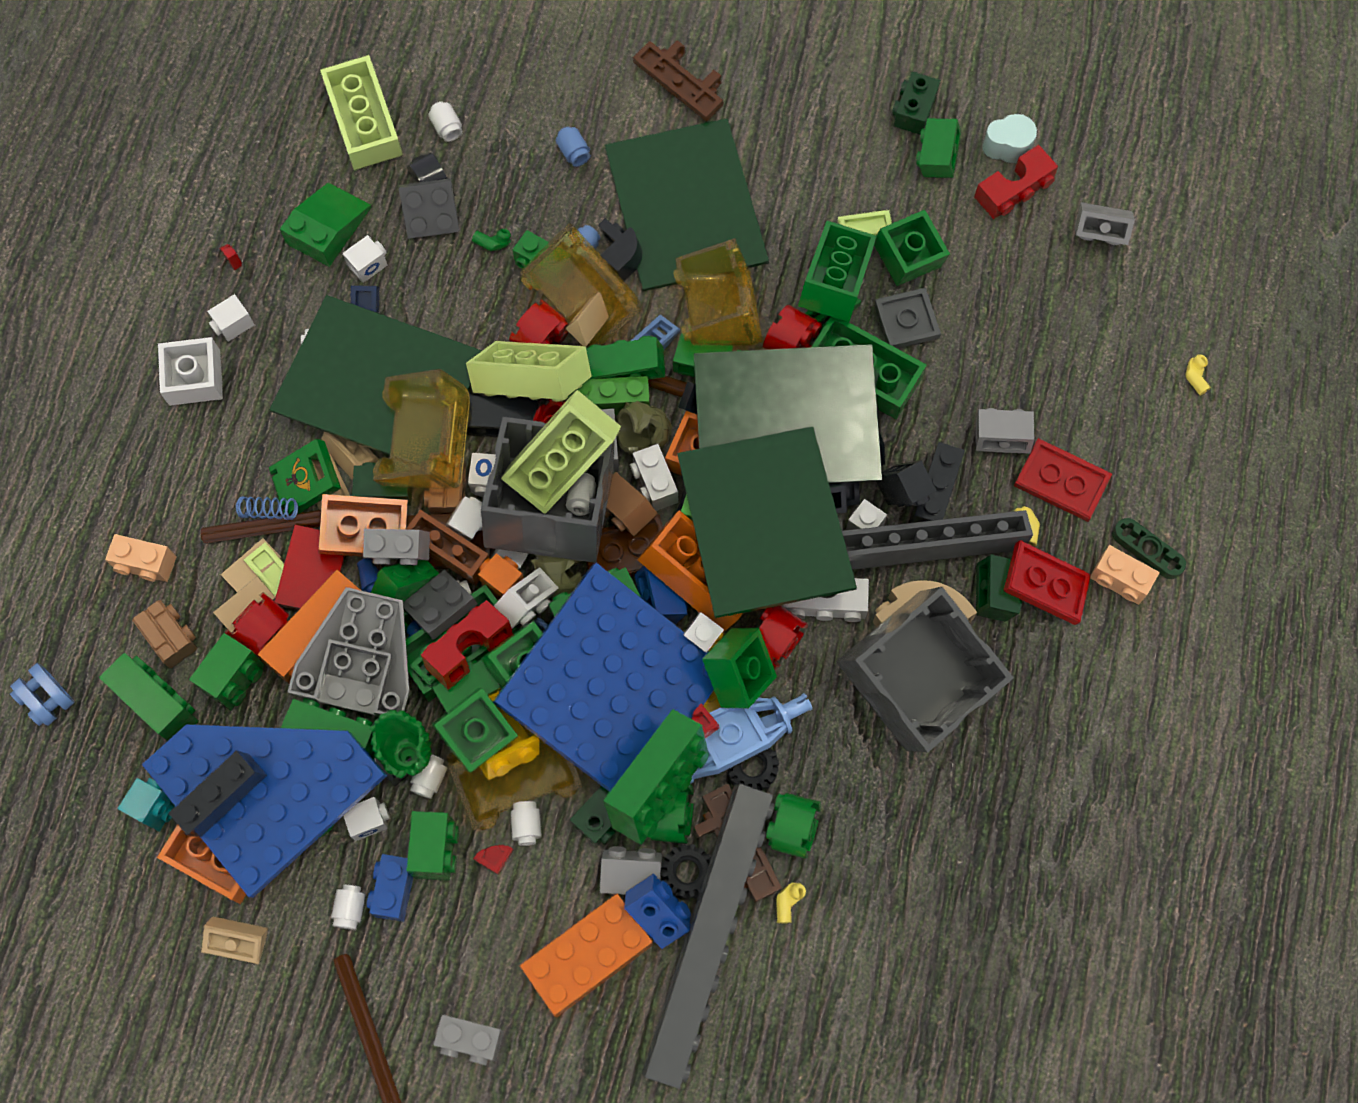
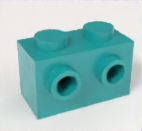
M136 778L117 809L160 832L165 822H169L172 819L169 812L175 805L155 780L149 778L147 782Z

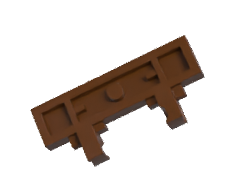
M677 40L668 49H660L649 41L633 56V63L707 122L724 105L723 99L717 95L718 90H716L722 84V76L713 70L703 81L700 78L697 79L679 65V60L685 55V46Z
M729 784L702 796L708 812L703 814L705 821L693 827L698 840L701 836L705 834L710 835L713 832L718 837L732 794ZM757 847L753 857L756 860L754 872L751 877L747 876L744 888H748L755 903L782 889L762 848Z

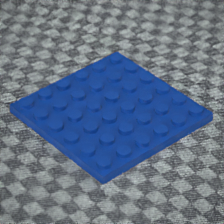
M594 563L493 703L610 792L672 709L692 719L695 709L700 704H705L714 689L702 660L707 653L684 636L685 632L599 564Z

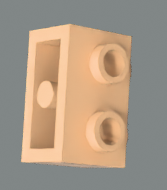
M114 534L105 560L113 567L112 570L119 574L129 575L131 573L152 582L156 580L168 582L176 555L167 546Z
M1109 545L1101 555L1090 578L1101 586L1109 588L1122 595L1125 599L1139 605L1148 595L1160 572Z

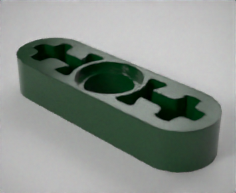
M1124 518L1114 527L1112 532L1114 540L1146 565L1160 572L1159 574L1164 578L1176 579L1184 572L1186 568L1185 558L1135 520ZM1128 527L1131 529L1130 535L1125 537L1122 535L1123 529ZM1139 535L1142 536L1139 542L1134 545L1133 543ZM1145 542L1152 543L1156 547V554H1145L1142 550V544ZM1161 553H1165L1163 558L1159 562H1157L1156 559L1161 555ZM1173 560L1177 564L1175 565V568L1171 571L1167 567L1169 563Z

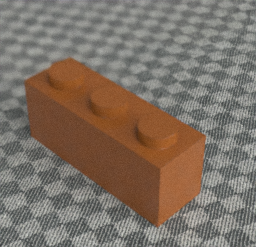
M420 510L405 530L430 532L429 556L476 586L480 581L478 576L479 568L487 558H490L489 554Z

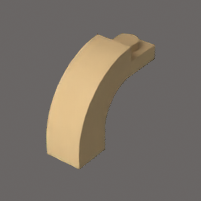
M927 580L912 581L891 590L888 598L892 603L890 604L887 601L875 610L877 614H875L873 623L878 627L919 591L943 587L969 622L974 619L977 611L962 594L945 584Z

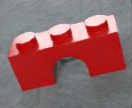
M1038 144L1018 158L1014 171L1021 180H1007L997 171L978 184L974 198L992 219L1001 214L1003 216L1007 215L1020 201L1026 202L1040 188L1046 189L1055 181L1058 165Z
M486 600L480 606L474 607L468 616L458 624L452 625L438 641L426 647L421 654L426 670L449 690L470 672L466 658L462 655L463 651L471 645H482L489 651L493 650L513 635L510 621Z

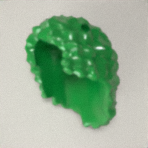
M389 710L387 713H381L379 719L370 727L373 731L371 745H373L372 749L375 752V758L383 765L384 770L388 774L395 775L398 778H403L406 774L415 776L421 773L429 765L432 755V743L429 733L422 726L423 723L417 721L415 716H411L402 710L398 712L396 710Z

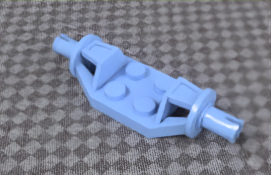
M803 693L801 696L783 705L773 696L770 699L758 698L750 708L720 707L710 712L711 716L719 724V729L705 739L709 756L705 765L702 768H698L693 774L690 784L694 783V779L719 774L770 748L785 733H791L792 726L790 720L812 710L809 699L806 700V694ZM772 709L774 711L773 714L759 718L756 713Z

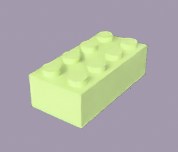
M367 55L321 69L320 71L353 169L357 170L402 156L399 140L370 56Z
M495 341L466 362L473 393H483L485 396L507 395L508 398L521 396L529 397L531 400L546 398L559 402L566 400L573 391L582 387V384L592 377L586 346Z
M576 390L510 463L501 479L542 513L546 514L611 445L621 426L581 392Z

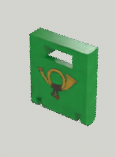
M317 438L269 467L270 474L274 475L272 480L279 501L282 498H285L287 501L290 498L295 499L298 505V513L320 502L322 494L331 495L341 489L326 443ZM311 459L320 462L324 478L318 480ZM282 501L281 507L285 508L286 502ZM293 501L288 503V515L293 514Z

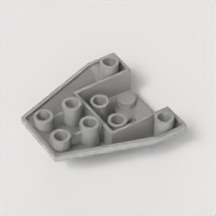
M346 587L295 663L288 693L319 703L374 716H380L381 713H387L389 710H396V712L399 710L405 711L410 690L403 600Z

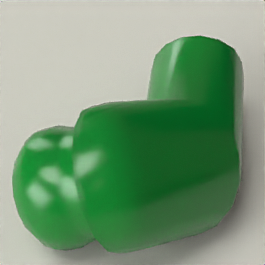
M500 229L497 235L490 237L477 230L473 234L472 242L493 252L506 248L510 244L511 233L507 229Z

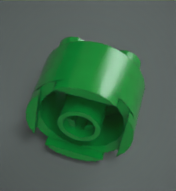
M689 785L685 791L679 793L672 810L668 814H664L659 820L655 833L650 837L651 841L688 843L685 835L690 836L694 803L688 802V795H694L692 785Z
M785 793V795L778 794L774 811H777L776 821H770L766 835L771 849L807 859V851L810 852L819 821L814 816L816 811L820 812L821 802L790 793Z

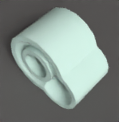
M1013 114L1005 117L1003 120L993 121L988 126L984 138V153L992 159H1002L1009 163H1017L1018 158L1033 147L1037 135L1035 123L1029 117L1021 114Z

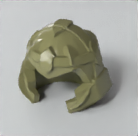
M639 401L626 402L623 409L617 415L616 421L621 426L617 434V440L622 450L627 452L629 456H633L634 452L656 444L662 449L668 441V436L671 435L672 426L666 416L667 414L655 406L651 405L649 407L648 404Z
M535 555V558H531L534 570L540 567L559 587L549 598L551 600L558 594L564 592L572 593L583 578L580 572L574 575L572 568L580 562L579 560Z

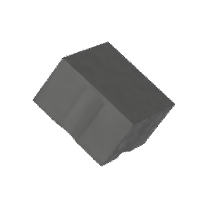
M502 417L495 447V464L488 477L481 507L484 547L596 563L614 471V441L584 472L592 475L597 484L595 499L590 498L589 514L577 516L566 508L568 490L544 514L501 478L510 463L546 423Z
M943 587L919 591L836 661L906 751L928 753L955 730L971 711L985 704L1014 679L992 649L976 635L967 617Z

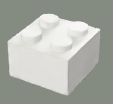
M212 337L158 344L160 394L169 406L223 399L221 355Z

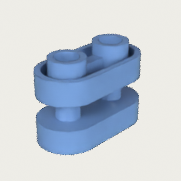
M37 662L28 670L33 678L27 683L21 678L17 679L10 685L13 690L10 695L21 706L26 704L31 710L28 713L29 717L37 725L40 726L44 723L49 726L57 719L53 712L57 706L67 710L75 701L57 680ZM40 686L51 696L46 702L35 692Z

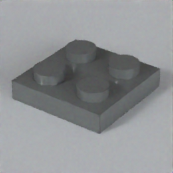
M451 178L399 185L408 238L459 232L460 228Z
M926 288L875 299L874 306L886 343L898 349L940 339L941 332Z
M443 570L403 602V609L434 640L478 604L472 595L449 573Z

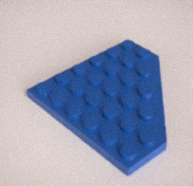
M185 725L142 764L175 806L236 750L249 754L267 774L256 787L201 837L250 898L256 896L387 777L385 772L351 732L337 730Z

